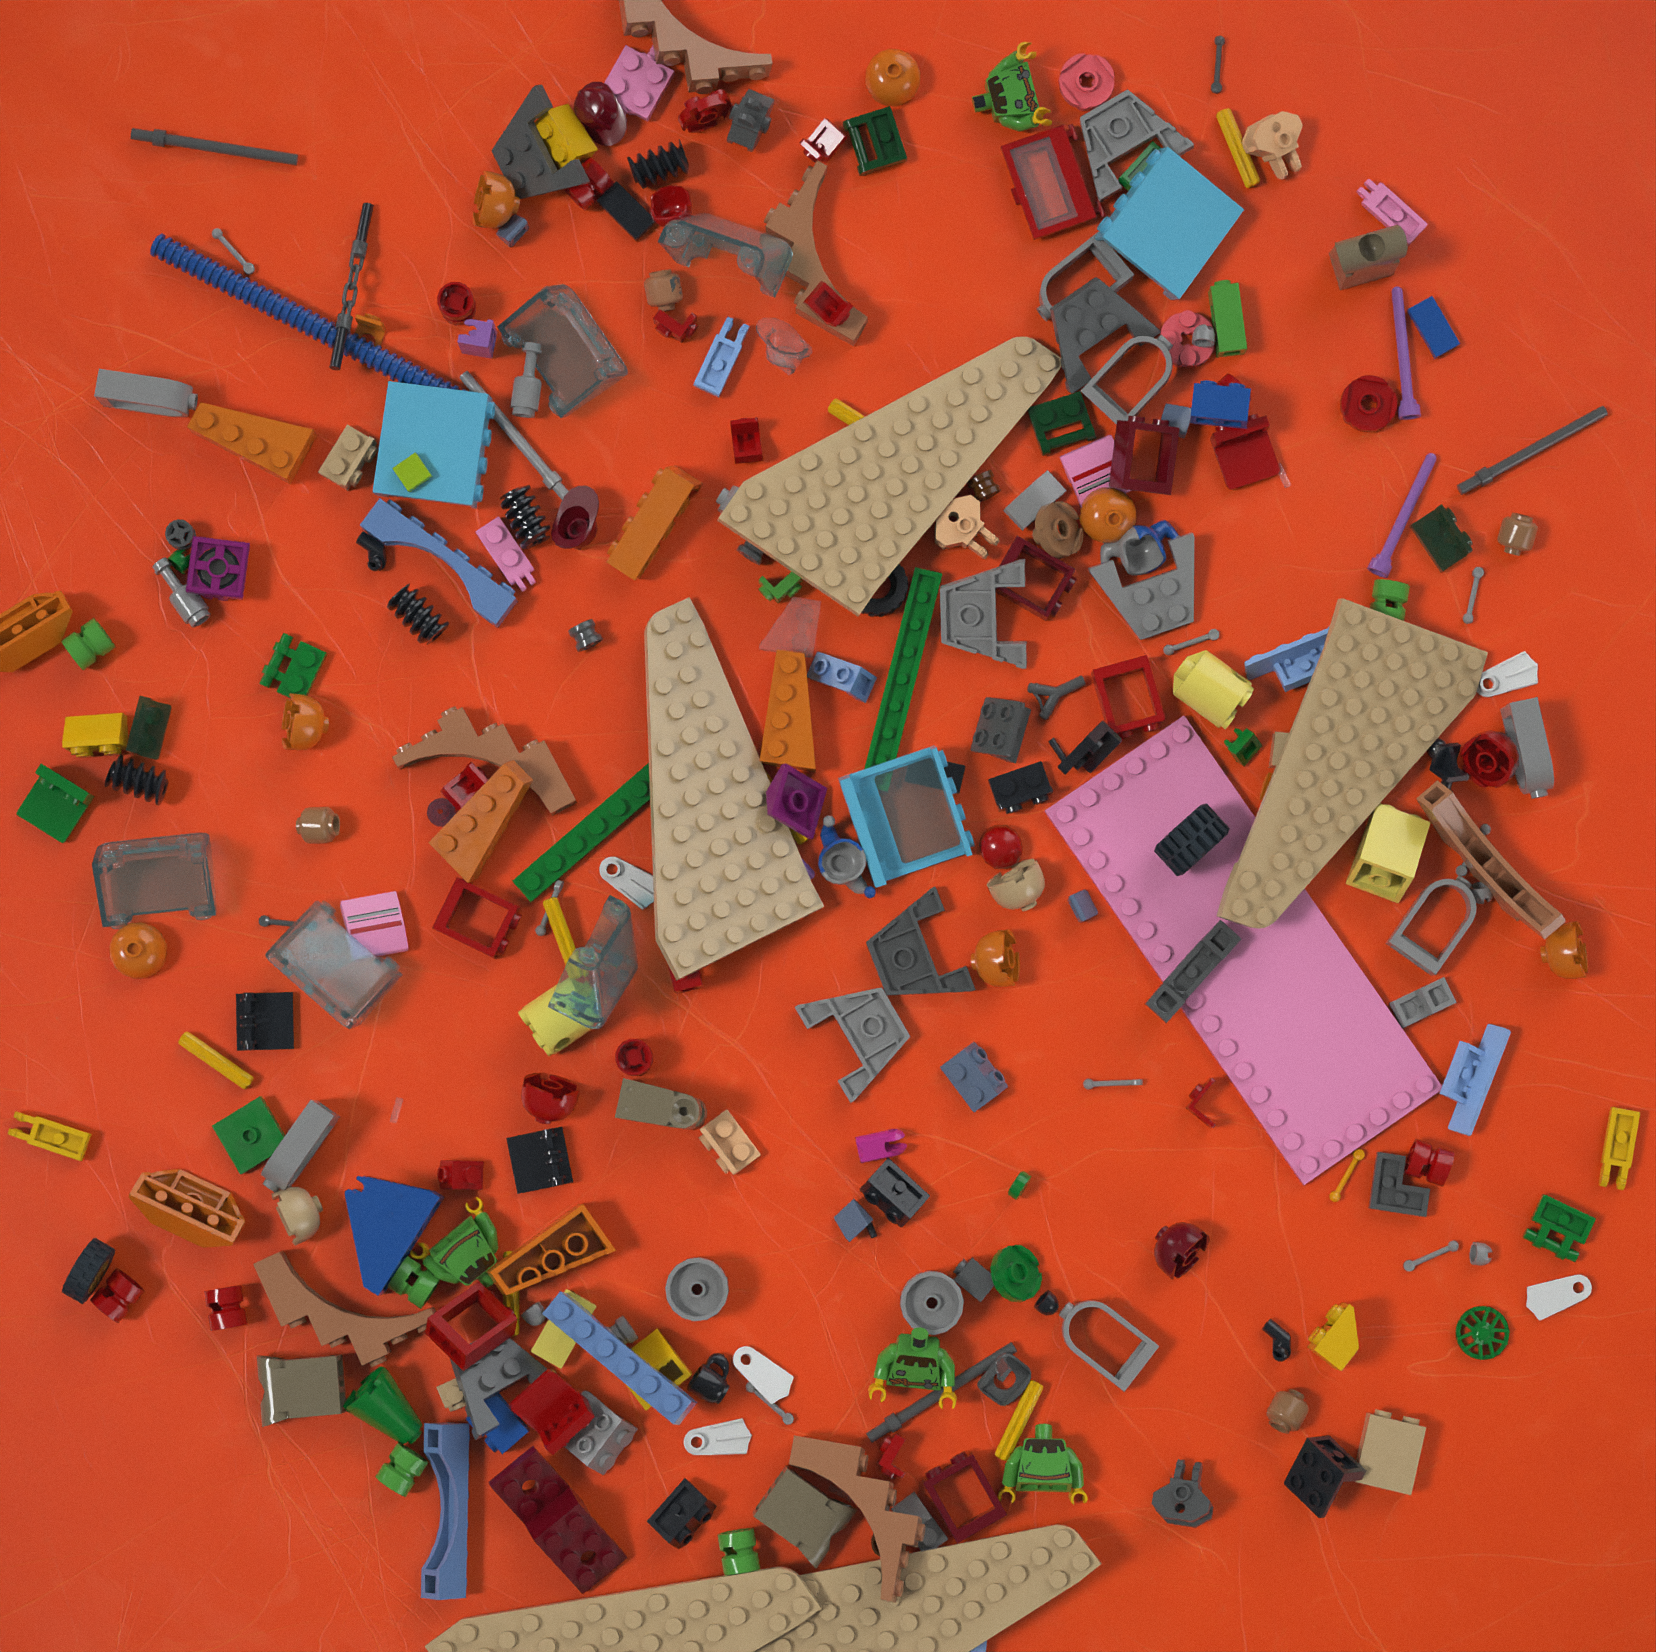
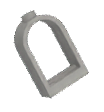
M1098 232L1045 275L1039 292L1040 306L1036 309L1046 322L1050 319L1052 320L1050 308L1053 307L1047 299V286L1088 251L1093 253L1116 281L1110 286L1114 292L1117 293L1132 281L1133 272L1113 248L1104 240L1097 241L1095 239Z
M1162 335L1157 339L1149 336H1138L1128 340L1084 386L1081 392L1115 424H1117V420L1128 421V416H1137L1169 381L1173 370V361L1169 350L1173 345ZM1144 343L1152 344L1158 347L1165 356L1166 369L1164 375L1127 414L1097 384L1132 347Z
M99 369L94 397L104 407L169 417H188L189 410H196L198 394L192 393L193 387L182 382L106 369Z
M1538 697L1511 702L1501 708L1500 711L1505 733L1516 744L1519 752V766L1515 772L1518 786L1523 794L1530 793L1531 799L1548 796L1547 790L1554 787V771Z
M1458 876L1455 880L1442 879L1425 887L1385 944L1429 975H1436L1475 918L1476 901L1470 890L1472 884L1463 877ZM1450 887L1459 892L1466 904V915L1459 928L1438 958H1436L1402 933L1428 895L1435 888Z
M310 1100L261 1172V1176L265 1178L263 1185L275 1193L279 1189L285 1190L291 1187L341 1116L318 1100Z
M1086 1300L1075 1305L1068 1302L1059 1313V1316L1063 1318L1062 1336L1068 1348L1124 1392L1159 1347V1345L1118 1313L1101 1302ZM1097 1307L1102 1309L1142 1340L1115 1376L1078 1349L1070 1338L1069 1325L1071 1319L1083 1308Z

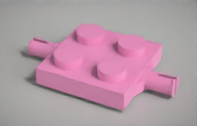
M625 45L604 83L613 91L625 115H636L648 122L673 79L675 72L662 64H656L653 45L648 54L640 53Z

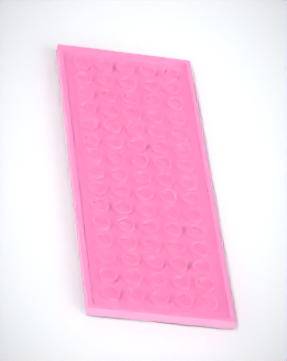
M1185 716L1176 720L1044 811L1162 982L1219 920H1222L1241 938L1238 944L1218 963L1180 1008L1302 1185L1317 1177L1441 1091L1442 1085L1305 888L1273 924L1265 928H1249L1216 916L1225 886L1235 862L1237 863L1255 816ZM1207 803L1230 828L1228 835L1185 874L1176 876L1154 852L1155 847L1197 807Z

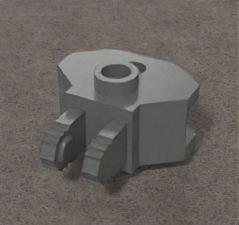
M748 89L740 105L735 103L730 113L729 119L733 121L727 142L740 144L747 147V151L753 153L762 133L766 134L772 118L769 116L774 105V99Z
M1178 1459L1174 1478H1170L1169 1484L1153 1493L1152 1505L1168 1524L1197 1528L1212 1519L1214 1507L1210 1500L1202 1493L1200 1485L1203 1467L1201 1462L1194 1464L1192 1479L1189 1481L1183 1480L1186 1468L1185 1460Z

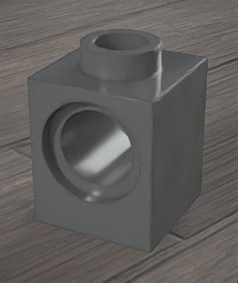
M970 1258L968 1262L963 1259L953 1271L956 1274L953 1280L980 1302L994 1287L991 1273L973 1258Z

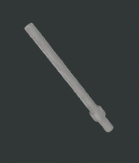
M468 371L459 377L471 392L486 393ZM495 404L493 419L544 478L542 482L548 489H553L560 499L563 500L564 496L569 492L562 484L563 479L556 471L552 472Z

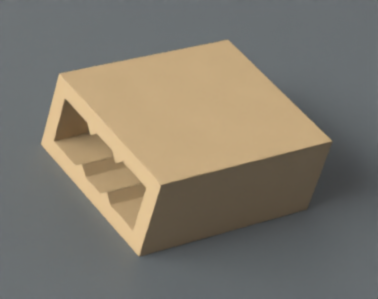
M1375 1409L1374 1414L1366 1413L1356 1461L1366 1470V1473L1362 1480L1354 1482L1411 1495L1426 1427L1419 1425V1419L1403 1416L1402 1421L1391 1419L1392 1413Z

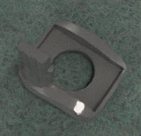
M1003 1353L994 1360L978 1381L977 1386L981 1392L1001 1406H1006L1025 1390L1031 1379V1370L1012 1354ZM1013 1371L1016 1379L1010 1388L1000 1389L994 1384L995 1374H997V1379L1003 1382L1009 1373Z

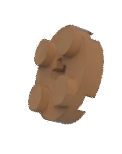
M1063 501L1041 506L1036 515L1035 529L1032 533L1034 541L1037 544H1041L1042 548L1049 555L1057 559L1068 557L1079 551L1083 542V528L1078 529L1076 520L1080 518L1077 512Z

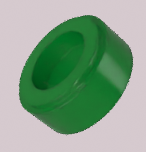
M1021 1171L1011 1185L1008 1195L1018 1200L1032 1176Z

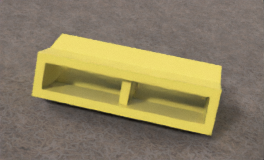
M569 1289L565 1290V1293H568L593 1314L597 1307L594 1303ZM548 1320L531 1352L562 1369L576 1342Z

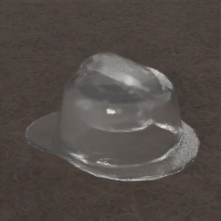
M763 318L756 324L757 333L766 343L767 360L785 373L793 374L803 358L809 357L812 354V347L788 323L776 318Z

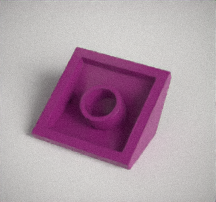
M782 764L766 791L767 814L808 839H813L827 788L788 764Z

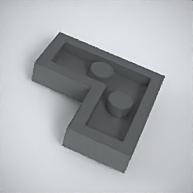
M1376 1152L1369 1209L1421 1217L1427 1216L1430 1189L1402 1185L1406 1156Z

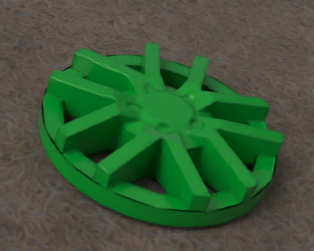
M1476 1306L1465 1311L1459 1318L1455 1329V1336L1459 1347L1468 1356L1479 1360L1491 1359L1498 1356L1508 1345L1510 1333L1508 1323L1497 1310L1487 1306ZM1485 1310L1480 1321L1474 1312ZM1489 1312L1495 1314L1490 1324L1486 1322ZM1468 1315H1471L1476 1321L1473 1326L1465 1321ZM1499 1319L1501 1320L1504 1329L1494 1328ZM1462 1324L1465 1325L1470 1330V1332L1461 1335L1460 1330ZM1495 1332H1504V1339H1495ZM1471 1336L1473 1341L1465 1346L1461 1339ZM1492 1341L1501 1343V1346L1495 1352ZM1477 1344L1478 1354H1474L1468 1349ZM1484 1344L1488 1345L1490 1352L1488 1355H1483L1482 1345Z

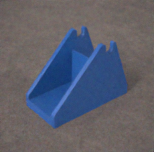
M357 1176L356 1179L364 1186L363 1191L348 1189L345 1191V1199L363 1287L380 1296L384 1295L387 1291L392 1277L410 1254V1251L417 1243L445 1197L433 1190L366 1176Z

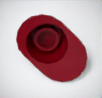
M591 82L577 92L578 95L574 102L575 115L595 142L604 146H612L619 143L627 130V118L613 91L603 82Z
M577 486L564 496L551 531L552 540L557 546L563 549L574 548L581 550L582 547L590 544L596 537L598 530L596 517L599 509V499L594 489L588 486Z

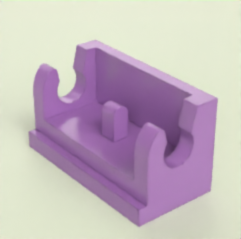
M474 319L466 320L464 322L466 326H474L477 330L469 331V335L460 334L458 336L457 343L462 354L492 359L497 337L494 321L489 319L487 322Z

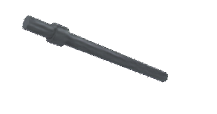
M132 128L131 139L152 142L153 146L165 147V145L296 166L298 164V154L167 134L166 130L160 129L148 131Z
M1600 406L1489 468H1481L1475 472L1473 477L1457 485L1459 493L1463 495L1480 485L1484 487L1493 482L1494 477L1608 415L1605 407Z
M1012 1342L956 1376L955 1386H952V1391L954 1392L986 1372L999 1355L1003 1353L1013 1355L1016 1353L1017 1350ZM941 1386L940 1391H932L896 1415L893 1412L885 1417V1422L866 1433L870 1441L873 1443L890 1431L892 1433L902 1428L901 1424L938 1402L943 1392V1386Z

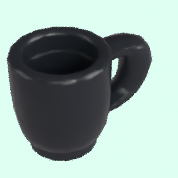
M714 1353L709 1356L706 1365L702 1364L693 1375L687 1390L706 1402L718 1405L730 1387L726 1381L729 1372L727 1358L720 1353ZM712 1363H716L721 1367L723 1371L722 1376L710 1368Z

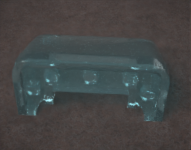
M699 213L670 221L663 228L658 243L676 263L686 267L690 266V261L694 258L702 257L707 259L712 247L738 255L737 263L741 271L755 277L761 284L760 291L774 298L778 293L793 256L791 247L783 239L709 213Z
M567 285L545 286L497 326L502 333V340L509 347L524 348L525 342L541 344L542 354H537L536 368L553 391L549 395V407L560 418L569 416L628 374L627 367L579 297Z
M190 833L114 841L101 844L96 848L92 869L102 927L120 929L128 925V922L132 920L134 915L189 910V915L197 920L209 919L216 915L217 902L209 834Z
M609 895L590 939L585 947L577 948L570 956L548 1005L549 1008L590 1029H599L605 1024L638 968L631 911L624 901Z
M317 900L265 953V956L333 1018L346 1028L352 1029L362 1024L403 974L398 971L400 966L388 956L385 959L376 957L336 922L337 918L334 915L336 910L324 900L322 902Z

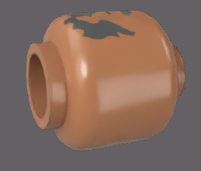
M671 269L649 273L650 277L644 281L648 305L658 307V310L662 311L675 309L674 303H678L683 299L679 275L672 273Z

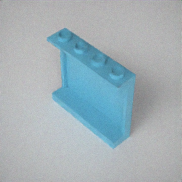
M1165 147L1159 150L1155 149L1146 159L1148 165L1143 172L1139 171L1130 181L1132 187L1127 194H1122L1113 205L1115 210L1110 217L1106 216L1098 225L1097 230L1099 232L1095 239L1097 241L1104 240L1163 288L1164 292L1162 294L1170 300L1180 299L1244 209L1173 150Z
M388 381L372 492L381 497L396 496L466 505L477 509V502H482L484 492L483 485H480L481 474H486L488 460L484 457L485 446L489 447L491 443L492 433L491 430H488L489 419H493L495 415V402H492V397L486 393ZM416 452L433 477L409 493L392 468Z

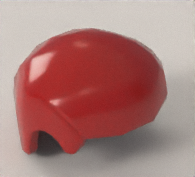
M670 185L660 188L650 197L652 219L661 227L675 228L683 225L692 214L690 194L682 186Z
M994 825L986 829L979 841L980 852L985 863L994 869H1008L1016 865L1023 853L1020 836L1007 825Z

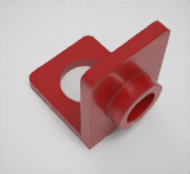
M1209 1078L1203 1086L1199 1083L1189 1094L1192 1100L1186 1107L1187 1110L1211 1129L1216 1124L1194 1106L1214 1083L1215 1080L1213 1078Z

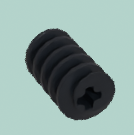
M680 139L679 148L672 142H669L667 152L661 145L658 146V155H655L651 149L647 150V159L641 153H638L636 163L630 157H627L635 183H639L643 189L646 188L647 179L653 185H657L658 175L664 182L667 181L669 171L675 178L678 177V168H681L685 174H688L689 164Z
M530 485L518 487L500 497V500L504 499L500 504L501 508L504 510L509 509L505 514L506 518L509 520L514 519L510 524L511 528L514 530L519 529L515 534L516 538L524 539L520 544L522 549L532 548L550 538V536L545 535L551 528L550 525H540L546 518L545 515H535L541 508L540 505H530L536 498L535 495H525L531 489Z
M409 583L390 599L387 608L390 611L397 609L394 616L397 619L404 617L402 621L403 626L409 627L412 625L410 633L412 635L419 634L417 641L420 644L427 642L428 645L447 629L449 622L439 624L438 622L442 615L439 613L431 616L430 614L434 606L431 605L424 608L423 605L427 598L423 597L417 600L415 597L419 590L417 588L409 591Z
M120 755L116 761H113L108 771L105 787L112 783L113 790L118 791L123 786V792L126 795L130 794L134 789L135 798H140L145 793L146 802H151L155 797V803L159 806L164 799L169 781L166 779V770L163 769L157 776L155 775V766H152L148 772H145L144 762L137 768H134V759L131 758L125 765L123 764V755Z

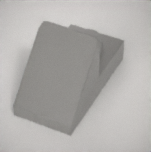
M915 1492L891 1508L893 1512L922 1518V1524H925L926 1527L923 1541H918V1547L921 1551L937 1548L948 1540Z

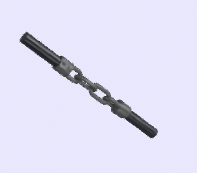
M363 203L356 239L352 243L349 261L350 272L342 295L343 307L341 313L337 316L335 327L337 332L329 366L332 370L338 371L341 369L347 334L352 325L353 317L351 316V310L355 305L358 293L356 285L359 272L363 268L368 247L366 241L374 207L371 203ZM354 258L360 259L359 265H353ZM348 289H354L352 301H346Z

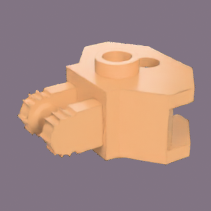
M1284 111L1275 115L1271 114L1247 127L1242 140L1243 148L1246 153L1262 157L1264 162L1269 161L1274 174L1282 180L1286 178L1288 171L1281 156H1284L1291 171L1297 172L1302 167L1295 149L1299 147L1297 140L1303 124L1296 114Z
M972 495L953 499L935 523V543L943 550L962 546L964 549L968 547L982 559H986L989 555L987 550L973 541L976 535L980 534L988 543L995 546L1000 542L994 534L984 527V522L980 520V502ZM955 516L957 521L952 522L948 517Z

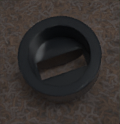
M1047 1290L1038 1298L1034 1308L1041 1314L1053 1315L1059 1308V1302L1057 1297Z

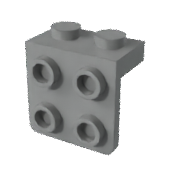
M584 1391L581 1394L588 1400L595 1417L586 1428L581 1429L570 1439L565 1448L587 1467L604 1475L614 1465L616 1458L624 1447L632 1441L633 1435L638 1429L632 1423L615 1414L592 1393Z

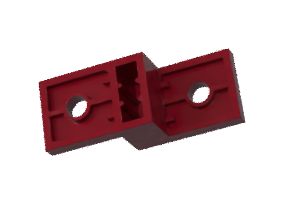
M534 1446L530 1447L488 1482L496 1494L525 1524L534 1542L582 1594L627 1559L624 1551L591 1516L583 1500ZM535 1480V1485L531 1489H522L526 1481ZM594 1551L590 1559L581 1560L584 1552Z

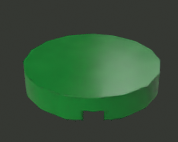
M1022 1245L1007 1246L998 1250L992 1259L990 1267L991 1279L996 1290L1002 1297L1011 1302H1023L1034 1297L1040 1289L1042 1273H1039L1037 1258L1029 1249Z

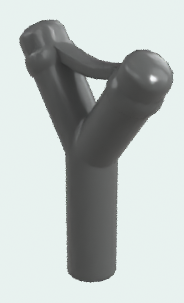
M1081 675L1057 687L1029 683L1027 691L1033 693L1039 702L1040 718L1048 720L1062 696L1086 686V683ZM1037 694L1049 696L1044 706Z

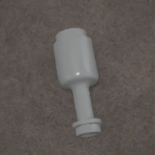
M525 342L524 348H522V351L526 353L524 372L522 376H517L514 379L510 407L513 408L512 415L534 418L535 412L539 408L542 386L541 381L535 378L537 354H542L541 344Z
M166 557L162 558L152 568L155 570L154 573L156 575H162L172 589L173 593L169 597L171 604L186 624H190L192 628L201 625L211 616L208 612L209 607L200 595L186 593L187 584L182 585L170 568L172 566L171 561H168Z

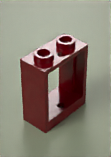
M1128 416V421L1117 420L1109 488L1171 495L1180 428L1169 426L1170 421L1153 419L1152 424L1145 423V417ZM1136 430L1161 433L1155 482L1130 479Z
M1016 536L999 566L1016 561L1021 552H1024L1061 573L1064 577L1045 609L1006 587H996V593L1046 621L1049 615L1055 617L1063 604L1059 601L1063 591L1069 593L1077 580V578L1073 577L1076 569L1056 557H1052L1023 538Z
M965 1451L950 1459L952 1464L941 1469L939 1465L926 1472L927 1478L922 1480L956 1543L963 1541L1007 1515L973 1453L971 1452L967 1455ZM971 1464L994 1506L956 1527L933 1485Z

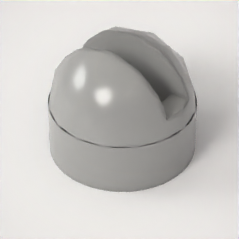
M1201 324L1194 329L1192 335L1193 345L1203 348L1214 345L1215 333L1212 327Z
M1481 882L1472 884L1470 890L1475 897L1476 903L1484 904V899L1487 902L1492 900L1493 894L1487 886Z
M1473 1242L1469 1253L1470 1263L1479 1266L1488 1264L1492 1260V1258H1488V1253H1493L1492 1249L1485 1243Z
M538 1301L523 1312L521 1317L526 1323L537 1326L545 1320V1316L542 1314L545 1309Z

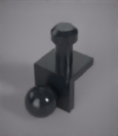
M1437 738L1427 749L1428 755L1432 758L1429 770L1441 778V783L1451 790L1453 782L1467 781L1470 775L1461 770L1457 764L1461 745L1459 743L1446 744L1444 740Z

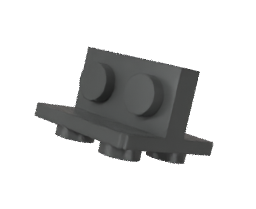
M986 697L981 708V714L973 735L970 750L975 753L988 754L1006 762L1016 763L1031 709L1026 708L1025 704L1020 701Z

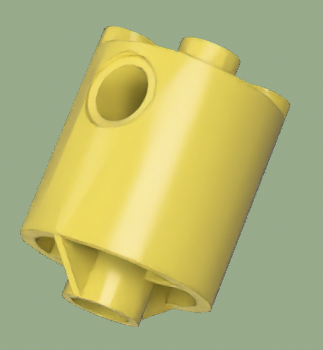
M1207 650L1187 656L1174 673L1173 695L1218 728L1223 727L1226 729L1237 713L1236 706L1240 705L1243 707L1251 697L1254 688L1251 687L1252 683Z
M568 976L522 1007L523 1009L518 1012L524 1023L532 1030V1036L535 1041L544 1049L548 1056L555 1055L601 1024V1000L589 983L572 978L571 976Z

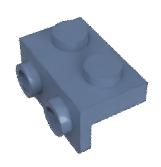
M972 1042L940 1067L973 1112H976L1008 1087L1002 1073L994 1068L988 1060L984 1049L975 1042Z

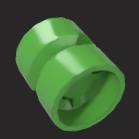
M1374 580L1372 597L1375 599V602L1370 603V609L1404 621L1406 609L1402 605L1408 601L1410 586L1398 581ZM1386 603L1392 604V607H1387Z
M95 618L81 626V633L73 632L62 640L64 647L82 670L95 663L97 655L104 656L116 647Z
M407 1256L392 1277L388 1288L400 1296L407 1294L408 1301L422 1309L440 1280L428 1269L422 1271L421 1264ZM411 1276L417 1278L413 1287L407 1283Z
M398 1442L389 1455L390 1463H384L375 1477L394 1492L406 1497L415 1484L414 1476H420L429 1462L409 1447Z
M744 1528L717 1534L720 1551L725 1553V1556L721 1559L724 1575L741 1574L760 1569L758 1552L753 1550V1547L756 1545L754 1528Z

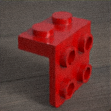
M1258 414L1248 416L1247 429L1223 426L1215 428L1216 432L1212 434L1210 441L1226 487L1229 490H1234L1279 474L1280 466L1267 432L1270 427L1267 415L1259 417Z
M547 1369L510 1403L511 1410L539 1433L545 1449L552 1455L559 1449L564 1448L570 1439L581 1429L586 1428L595 1417L588 1400L553 1369Z

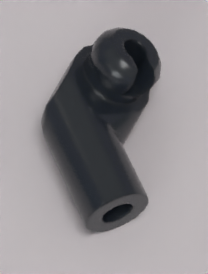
M363 531L356 543L368 551V568L372 571H380L387 562L385 546Z
M1270 1318L1262 1327V1330L1273 1338V1358L1282 1362L1289 1358L1291 1354V1336Z

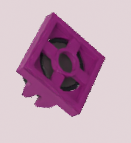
M193 536L186 593L202 595L210 600L213 597L218 598L220 601H227L228 598L243 600L250 543Z

